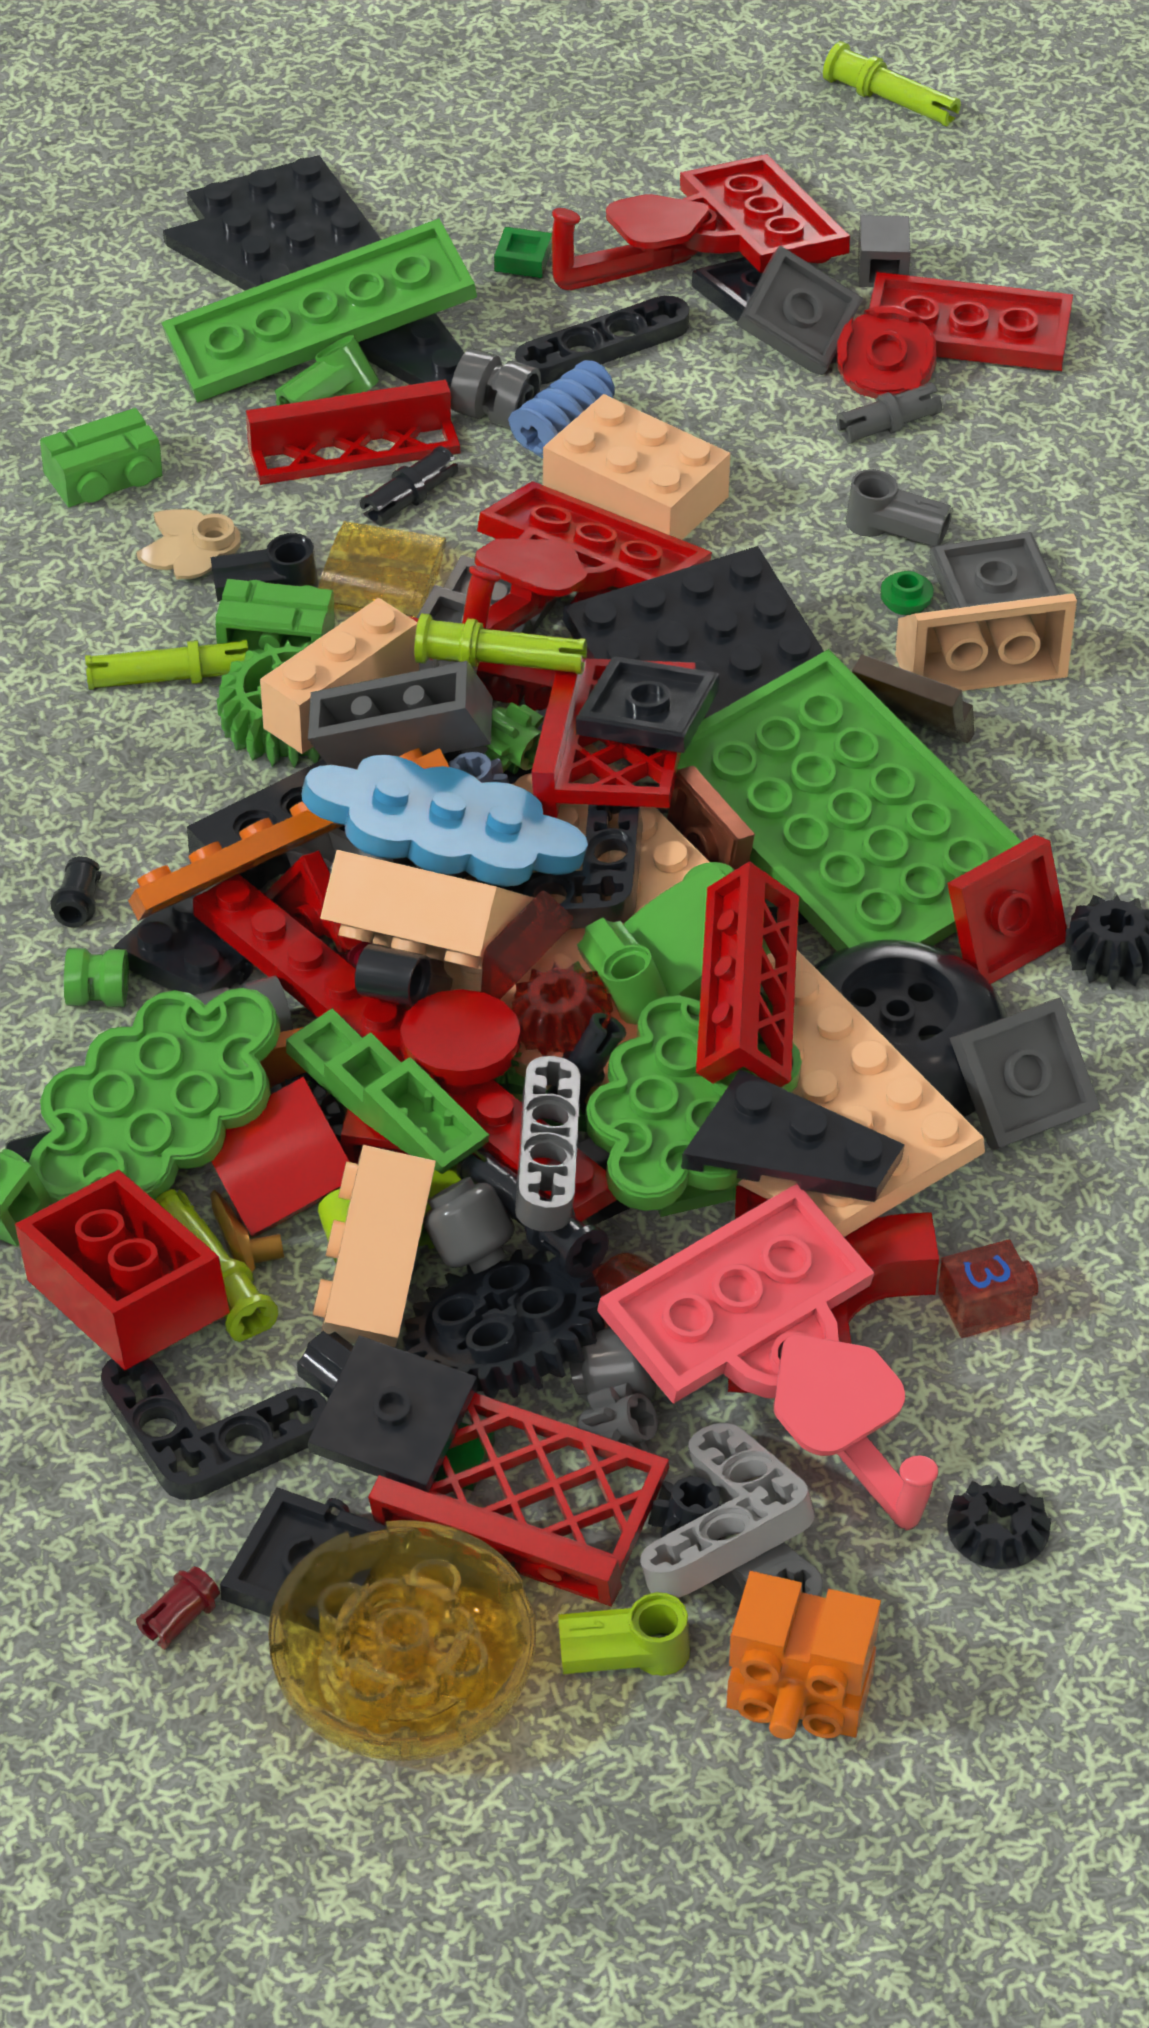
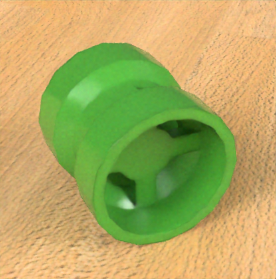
M86 948L67 949L64 964V998L67 1006H85L90 1000L102 1001L107 1007L126 1006L129 985L127 949H108L104 954H91Z

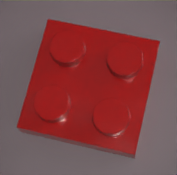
M1035 834L947 883L962 958L977 969L990 984L1065 942L1067 925L1050 840Z

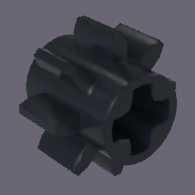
M691 1475L678 1480L674 1485L664 1481L658 1500H654L652 1503L648 1524L654 1527H662L660 1533L662 1538L721 1506L719 1505L721 1488L714 1486L704 1478Z

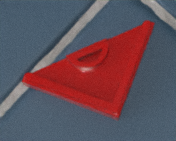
M319 850L303 855L264 895L288 911L291 917L317 937L326 935L334 941L340 953H347L353 946L362 941L338 935L340 923L320 919L331 874Z

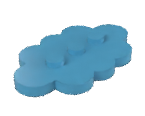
M373 755L363 759L358 769L337 765L318 766L311 769L305 776L301 793L302 802L312 813L322 819L345 825L346 837L356 848L364 853L387 859L407 857L424 870L444 875L466 871L476 879L491 885L504 887L520 885L529 880L533 871L554 875L572 873L580 869L588 847L586 836L577 827L561 819L543 815L542 803L536 796L524 788L503 782L481 783L469 773L452 767L440 766L424 769L416 763L398 756Z

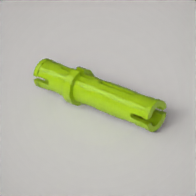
M198 640L187 641V647L96 656L85 655L88 689L94 690V688L191 679L192 684L203 683L202 678L228 674L231 662L244 661L246 651H248L247 640H242L240 642L199 645Z

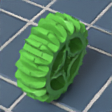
M288 640L285 646L280 648H274L266 643L262 653L246 651L244 661L231 662L228 674L222 675V682L219 686V698H217V711L221 719V728L224 731L225 738H231L236 751L247 748L252 761L267 753V758L272 767L280 760V757H288L294 768L299 760V756L307 755L308 759L313 763L318 762L320 754L314 747L301 754L263 728L260 685L262 677L311 644L310 641L302 647H294Z

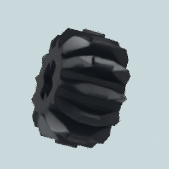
M1116 892L1111 900L1105 901L1093 895L1087 906H1076L1075 912L1071 916L1069 928L1066 929L1064 942L1065 947H1067L1066 954L1070 955L1072 971L1086 970L1089 983L1099 979L1101 975L1106 976L1111 989L1114 988L1119 977H1123L1127 982L1136 986L1139 978H1141V974L1149 975V909H1142L1139 898L1130 902L1121 901Z

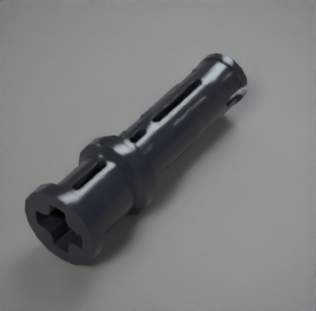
M483 1146L473 1152L481 1160L470 1154L457 1164L456 1173L461 1180L471 1177L474 1184L488 1183L492 1185L509 1216L524 1227L528 1242L537 1250L550 1251L559 1258L561 1269L571 1277L581 1278L589 1275L604 1260L609 1245L607 1234L596 1225H585L575 1217L573 1207L570 1221L562 1229L538 1231L522 1224L515 1212L517 1174L495 1159ZM539 1193L540 1200L550 1201V1199Z

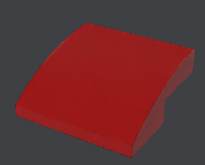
M302 1077L271 1094L266 1108L255 1120L242 1127L226 1129L222 1149L211 1162L250 1235L255 1237L317 1204L331 1192L340 1189L346 1161H350L305 1078Z

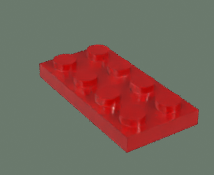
M877 272L869 308L882 305H897L914 311L923 319V323L928 326L930 332L932 330L936 338V357L1062 372L1073 294Z

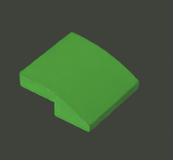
M717 864L699 871L669 888L646 904L623 924L639 945L645 946L650 950L669 996L680 995L700 1001L707 887L725 877ZM763 938L762 947L766 955L771 952Z

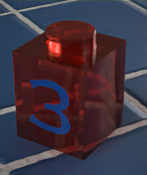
M1010 1239L941 1257L938 1295L961 1338L1030 1320L1032 1298L1038 1294V1281L1033 1266L1028 1260H1021Z

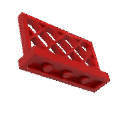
M582 658V662H585L582 675L556 670L531 772L533 795L542 803L543 815L557 818L561 803L670 808L680 752L661 750L648 757L640 751L645 746L576 735V717L597 684L596 679H600L611 659ZM647 661L696 669V663ZM598 740L608 746L593 754L583 748ZM621 758L626 759L632 764L618 772L607 766ZM591 773L600 779L593 784L572 783ZM649 776L660 785L659 787L634 786L632 783Z
M474 1393L467 1409L472 1424L457 1430L449 1449L479 1438L489 1460L488 1462L454 1474L446 1455L441 1466L447 1478L433 1483L429 1493L392 1479L378 1476L368 1496L374 1522L394 1528L396 1531L401 1525H409L453 1542L459 1537L467 1539L468 1547L509 1562L519 1563L520 1575L612 1607L622 1588V1573L670 1466L669 1459ZM478 1414L487 1418L480 1421ZM509 1425L524 1430L531 1445L497 1458L487 1434ZM537 1435L545 1437L546 1439L539 1441ZM566 1446L583 1450L590 1465L556 1478L546 1454ZM596 1455L606 1459L598 1461ZM537 1458L548 1482L514 1495L503 1471ZM626 1466L648 1473L642 1489L618 1499L615 1498L605 1476ZM493 1475L496 1476L506 1499L484 1508L467 1503L461 1488ZM597 1479L607 1503L573 1516L563 1492ZM453 1492L455 1498L449 1497L445 1494ZM555 1496L565 1520L543 1529L526 1523L520 1510L521 1508ZM632 1509L626 1522L623 1512ZM512 1512L515 1519L506 1517L504 1515ZM614 1516L621 1531V1536L613 1553L587 1545L580 1529ZM571 1533L572 1536H573V1538H574V1540L569 1539V1538H566V1537H563V1536L568 1535V1534Z

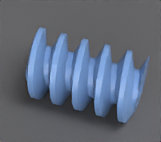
M585 360L578 363L574 369L563 374L560 379L552 382L548 388L537 393L533 399L525 402L521 408L511 413L508 421L515 439L524 448L534 452L543 459V447L600 396L605 394L613 398L615 386L610 374L604 366L595 361Z

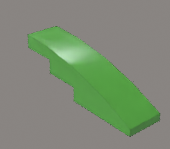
M333 1008L286 1039V1053L328 1093L364 1123L404 1152L412 1156L436 1161L434 1170L439 1173H445L489 1142V1134L411 1057L401 1063L371 1032L362 1038Z

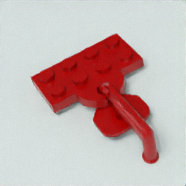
M768 154L680 172V190L687 196L683 199L644 194L610 203L606 207V219L629 245L574 256L575 225L580 222L581 218L579 214L566 208H555L552 211L554 218L552 227V273L554 282L564 290H575L683 263L697 252L716 254L740 252L760 273L764 272L773 253L780 245L807 263L815 264L827 262L831 257L850 253V235Z
M531 481L480 512L477 532L495 538V540L477 550L474 561L476 566L469 567V572L472 575L468 586L462 623L465 624L467 619H476L479 623H483L484 629L512 632L541 613L545 606L555 597L566 596L572 592L600 591L611 586L617 588L630 586L710 561L712 552ZM501 579L511 583L510 594L490 606L495 582Z

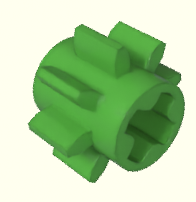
M513 702L509 703L507 710L503 707L493 709L491 744L484 745L488 747L485 755L490 761L499 758L503 773L508 770L515 775L519 768L523 770L531 769L541 731L538 728L542 724L544 717L524 704L519 707Z

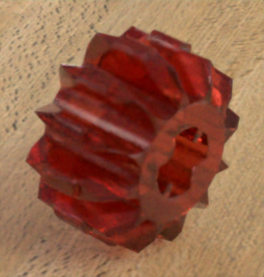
M555 960L549 971L541 972L531 969L529 982L516 984L515 1000L511 1002V1010L516 1014L520 1026L521 1042L525 1045L526 1050L538 1049L542 1056H553L557 1052L564 1054L567 1051H573L589 1025L593 1014H606V1019L602 1024V1027L605 1028L612 1016L611 1012H613L611 995L607 993L598 971L585 972L579 961L567 969H562Z

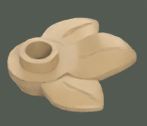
M190 509L158 511L154 513V520L163 537L137 551V558L146 566L154 569H173L176 579L198 578L212 571L210 557L235 554L241 545L240 532L234 526L233 521L222 514L203 515L197 510Z

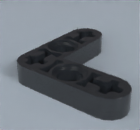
M588 806L586 827L588 847L581 871L561 875L535 872L532 873L528 881L520 885L507 887L492 886L539 900L551 894L564 896L565 900L556 906L542 907L538 905L536 930L585 928L601 918H605L610 922H626L634 914L637 901L643 829L640 807ZM619 813V829L610 828L609 821L612 820L613 814ZM618 850L626 853L624 858L617 862L605 863L598 860L607 851ZM478 879L475 880V882H479V883L491 885V884L485 883V882H483V881H480V880H478ZM577 896H582V903H577ZM611 896V900L605 901V897Z
M149 1358L127 1370H124L113 1359H110L102 1368L101 1373L102 1393L105 1402L162 1488L170 1496L180 1500H193L203 1497L309 1448V1438L327 1403L326 1399L318 1391L305 1387H296L285 1390L199 1430L155 1363ZM129 1376L134 1382L140 1381L141 1393L144 1399L137 1403L136 1395L130 1386L126 1383L120 1384L119 1379ZM299 1411L304 1417L311 1415V1422L302 1424L297 1418L290 1420V1413ZM157 1418L168 1419L176 1425L172 1432L160 1437L148 1435L142 1430L147 1422ZM268 1422L272 1423L274 1432L279 1430V1438H273V1433ZM241 1436H252L262 1443L259 1449L249 1454H237L227 1447L232 1440ZM180 1447L182 1457L191 1468H199L197 1475L189 1476L184 1470L178 1471L174 1452Z

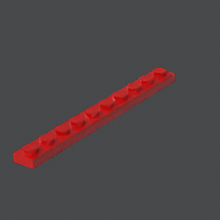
M236 874L193 898V912L196 918L268 977L276 975L282 988L315 1016L320 1017L333 1008L362 1038L371 1032L401 1063L405 1061L400 1045V1028L405 1013L408 1010L400 1004L361 996L357 993L355 987L356 968L241 875ZM430 1074V1077L489 1134V1142L483 1145V1147L495 1159L518 1175L522 1103L493 1079L483 1084L458 1087L445 1085L444 1078ZM542 1119L536 1120L540 1124L550 1126ZM577 1148L573 1208L575 1217L582 1222L616 1201V1198L608 1189L606 1170ZM550 1158L533 1159L537 1163L544 1165L561 1164L559 1161ZM539 1190L541 1195L550 1199L551 1191Z

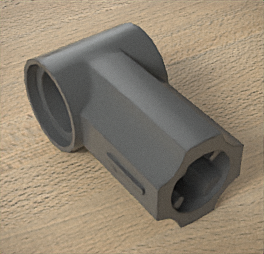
M868 469L856 473L852 478L845 523L847 528L860 536L872 537L883 533H890L930 546H939L947 533L953 508L951 505L898 489L896 479L890 474L881 470Z

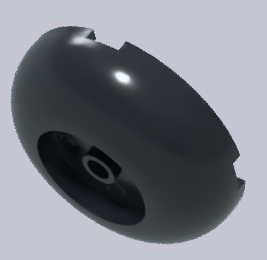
M895 939L868 941L850 948H844L814 965L963 1117L976 1111L950 1038L1008 1016L998 993L977 969L944 949L921 942ZM924 1035H935L923 1041L919 1038Z

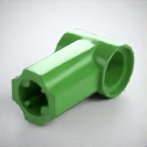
M350 335L325 347L315 356L316 362L276 389V404L283 405L367 392L378 383L379 379L355 336Z
M601 918L585 927L583 939L577 944L580 955L612 997L621 1019L626 1023L638 1025L641 1011L650 1002L664 996H669L650 950L645 946L639 945L621 921L610 922L605 918Z

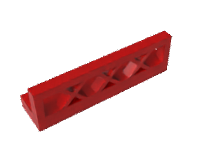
M446 379L246 410L248 448L260 485L421 460L438 446L445 447L452 455L461 453L460 443L451 421V392ZM442 430L445 441L426 444L415 438L422 432ZM385 439L395 443L390 450L378 452L365 447L371 440ZM333 446L345 451L339 458L324 459L315 455L321 448ZM284 454L295 459L289 466L267 469L264 457Z
M750 861L707 887L696 1073L714 1084L744 1066L763 1080L781 1088L791 1082L799 896ZM765 899L778 907L777 923L765 903ZM763 938L775 959V969L762 947ZM760 985H762L773 1006V1016L760 994ZM758 1031L771 1053V1058L757 1049Z

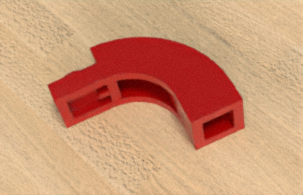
M932 1212L878 1217L844 1237L873 1270L874 1276L869 1287L830 1309L837 1321L839 1342L852 1344L849 1328L850 1321L861 1309L875 1301L890 1297L936 1294L939 1255Z

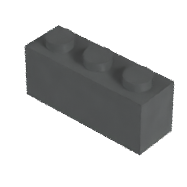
M468 661L311 692L308 740L327 765L344 766L358 769L363 759L373 755L399 757L411 750L420 748L424 756L439 748L442 753L489 745L491 744L493 697Z

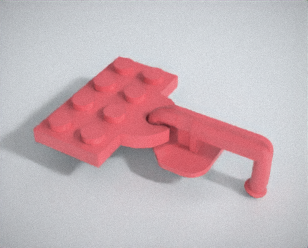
M797 1183L600 1298L597 1309L598 1313L673 1404L722 1374L744 1391L763 1398H775L773 1409L776 1418L803 1449L820 1456L837 1454L900 1528L911 1530L920 1522L932 1491L933 1482L939 1473L938 1466L929 1457L921 1455L912 1456L902 1462L899 1476L867 1438L869 1434L899 1415L905 1401L904 1386L898 1376L875 1350L866 1346L839 1342L837 1321L830 1310L869 1287L874 1272L808 1194L800 1189Z

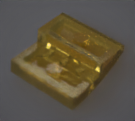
M344 521L330 550L318 588L334 591V609L357 613L377 598H380L403 614L416 618L428 597L430 586H434L437 580L447 543L446 538Z

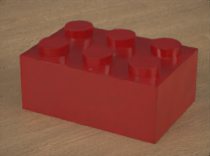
M120 1170L15 1223L27 1280L124 1370L148 1359L152 1355L230 1313L219 1256Z

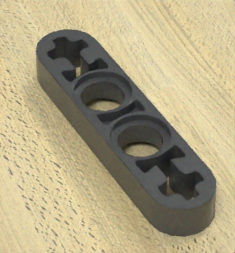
M542 1056L531 1061L526 1069L523 1089L515 1212L522 1224L538 1231H555L566 1226L571 1218L575 1194L581 1075L574 1063L557 1056ZM546 1086H557V1095L546 1094ZM550 1119L558 1121L563 1125L547 1126L536 1122V1120ZM550 1158L559 1161L561 1164L544 1165L537 1163L533 1159ZM539 1190L551 1191L550 1201L540 1200Z

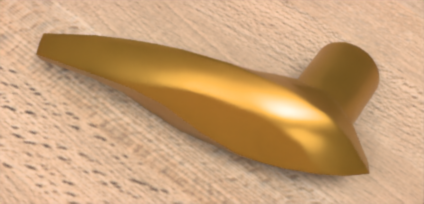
M216 1190L211 1192L212 1210L232 1259L245 1262L253 1272L256 1263L285 1258L280 1234L250 1240L247 1228L238 1221L227 1201Z

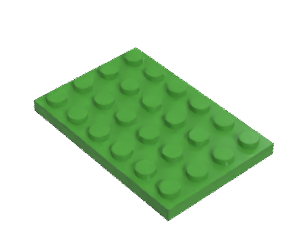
M829 649L704 719L685 753L680 754L677 770L694 765L754 832L755 837L750 861L799 896L798 911L836 951L868 941L890 939L921 942L934 946L957 932L947 883L1022 842ZM656 748L655 753H657V752H659V751H661V750H663V749H657V748Z

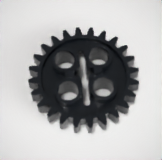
M518 1249L512 1254L509 1261H500L476 1274L473 1273L470 1265H467L468 1274L462 1277L452 1273L445 1274L448 1284L445 1288L428 1287L426 1292L430 1302H417L413 1304L412 1307L416 1317L405 1320L404 1324L408 1334L403 1336V1341L408 1353L476 1376L478 1387L475 1393L483 1391L485 1396L494 1399L499 1390L508 1389L511 1397L516 1398L520 1393L521 1385L530 1383L534 1388L540 1390L543 1388V1376L549 1373L563 1378L566 1376L563 1363L566 1361L582 1363L585 1360L581 1348L596 1344L595 1332L605 1329L604 1320L597 1311L602 1296L592 1272L581 1278H573L561 1269L560 1259L556 1256L548 1261L545 1251H537L530 1259H524L521 1249Z

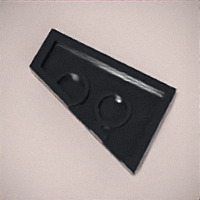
M740 1069L683 1152L681 1168L703 1172L704 1166L707 1165L736 1170V1178L756 1182L760 1181L761 1175L796 1181L801 1190L875 1202L901 1162L905 1144Z

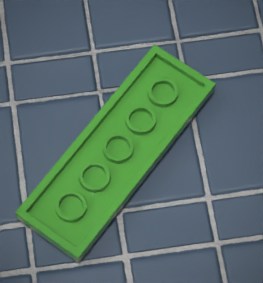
M439 218L161 323L167 341L198 403L315 359V356L325 347L346 336L354 335L357 342L477 298L473 279Z

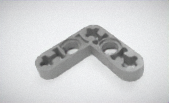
M717 1423L709 1425L697 1431L689 1440L688 1449L697 1476L710 1481L714 1486H719L721 1488L720 1497L726 1503L663 1536L645 1548L640 1557V1564L647 1587L651 1593H668L677 1598L690 1594L802 1533L810 1527L815 1519V1510L805 1481L735 1424ZM760 1477L750 1482L741 1483L742 1481H745L750 1478ZM738 1534L737 1536H734L729 1539L718 1540L719 1538H722L727 1535Z

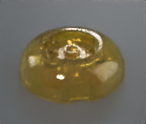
M411 1520L386 1521V1529L368 1532L351 1538L348 1531L337 1535L318 1546L295 1566L278 1591L272 1607L268 1632L270 1658L275 1678L290 1707L310 1729L328 1742L351 1753L372 1759L386 1761L424 1760L454 1752L471 1744L495 1727L508 1714L526 1686L533 1666L536 1650V1618L523 1589V1580L506 1558L482 1540L453 1527L432 1522ZM372 1568L367 1584L360 1586L350 1582L355 1573ZM311 1606L318 1608L319 1629L306 1617V1613ZM339 1613L337 1618L332 1617L333 1615ZM453 1636L455 1639L448 1653L441 1652L436 1648L435 1643L439 1638ZM412 1685H421L427 1688L422 1691L406 1690V1688Z

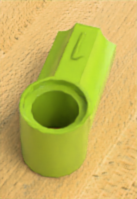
M655 1592L644 1595L635 1601L631 1608L558 1614L563 1674L640 1668L651 1675L665 1676L676 1673L689 1660L688 1613L685 1605L677 1597L668 1593ZM658 1633L668 1634V1636L661 1638L651 1637V1635Z

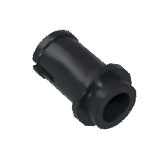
M82 856L70 859L65 867L61 888L55 891L51 898L50 904L54 917L64 926H82L86 921L92 919L96 911V902L93 897L102 872L99 871V864L93 859Z

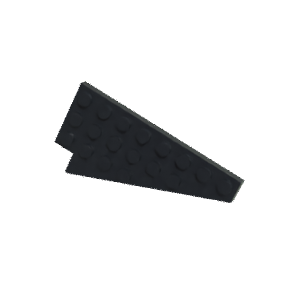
M320 155L300 158L292 163L267 170H257L249 175L224 182L210 183L205 187L188 191L187 203L199 220L163 230L164 243L167 247L244 291L382 240ZM436 313L358 342L369 362L409 385L446 379L450 389L456 367L465 353Z

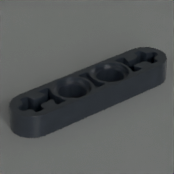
M664 295L528 341L520 345L515 351V361L538 368L541 373V385L560 379L563 374L574 369L582 361H595L601 365L684 335L689 329L690 308L687 302L675 296ZM618 331H629L634 333L635 335L624 337L614 335V333ZM576 346H586L592 350L576 352L570 349Z

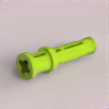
M843 41L835 43L824 62V80L830 83L838 80L856 88L857 94L862 97H871L873 94H876L937 121L945 127L955 117L950 116L949 112L940 109L941 107L959 114L961 107L959 98L951 97L887 69V65L882 58L877 56L867 58L853 52L849 44Z
M421 613L416 628L414 656L416 663L426 664L428 659L454 662L468 661L473 668L478 667L480 662L574 672L582 675L585 668V662H582V658L586 659L587 639H571L484 629L483 623H479L476 619H467L466 623L463 624L433 620L432 615Z
M170 1189L158 1196L155 1201L219 1256L230 1311L229 1314L224 1316L226 1319L225 1327L232 1339L242 1342L271 1329L279 1314L278 1306L270 1296L260 1294L253 1284V1272L245 1262L229 1257L222 1244L196 1212L194 1206L182 1190L179 1189L176 1192L175 1189Z

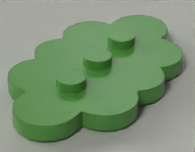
M760 985V994L773 1016V1006L762 985ZM680 995L664 996L650 1002L641 1011L637 1027V1038L619 1044L612 1051L608 1064L609 1083L600 1086L590 1096L586 1107L585 1123L587 1134L595 1145L610 1153L606 1170L608 1189L616 1200L629 1208L642 1211L660 1210L673 1204L684 1192L687 1185L713 1191L727 1189L742 1180L736 1178V1170L707 1165L704 1166L703 1172L681 1168L683 1152L738 1071L741 1069L759 1077L744 1066L714 1084L696 1073L700 1001ZM758 1031L757 1049L771 1058V1053ZM794 1043L792 1048L791 1082L781 1087L789 1092H792L797 1087L802 1064L799 1049Z
M246 988L227 990L213 998L206 1005L187 992L176 990L162 992L148 999L137 1011L133 1027L110 1028L99 1034L89 1046L85 1065L67 1068L56 1074L45 1086L40 1099L41 1114L51 1132L43 1137L33 1149L29 1164L32 1165L50 1195L49 1197L53 1200L50 1204L56 1203L117 1170L123 1172L151 1198L156 1200L158 1196L168 1191L174 1184L178 1168L201 1167L212 1161L222 1149L226 1129L245 1126L255 1120L267 1106L270 1097V1084L260 1062L276 1046L280 1035L279 1017L270 1000L257 990Z

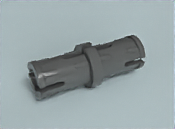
M932 382L894 396L887 392L879 395L874 403L838 413L836 416L837 427L839 431L847 428L848 432L843 433L842 436L848 444L885 430L892 434L900 431L905 423L941 413V397L938 395L931 398L930 394L938 391Z

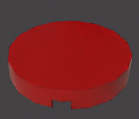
M897 305L874 306L864 310L863 315L858 316L854 321L852 318L844 325L837 341L838 370L845 384L860 395L876 399L879 395L889 392L894 396L921 387L930 381L936 367V338L932 330L930 332L928 326L923 323V319L914 311Z
M457 989L432 994L419 1000L405 1013L400 1028V1045L404 1060L411 1057L429 1076L432 1074L436 1077L444 1078L445 1085L458 1087L477 1085L497 1078L511 1067V1059L516 1053L518 1055L520 1049L521 1030L516 1014L504 1001L485 992Z

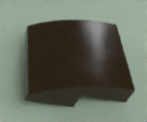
M861 654L852 673L898 719L964 743L970 742L975 734L973 705L963 701L962 690Z

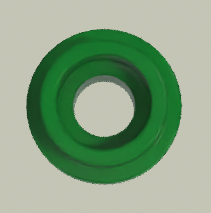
M901 571L884 579L881 584L880 597L892 612L900 615H912L922 612L931 604L934 588L926 577L913 571Z

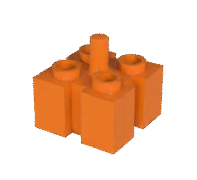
M750 1571L730 1636L729 1666L732 1669L728 1679L726 1708L738 1710L743 1717L753 1722H770V1733L780 1739L794 1737L799 1719L803 1720L804 1728L815 1736L835 1738L841 1734L856 1738L874 1675L876 1647L874 1644L879 1627L881 1600L829 1588L826 1598L803 1593L802 1582Z

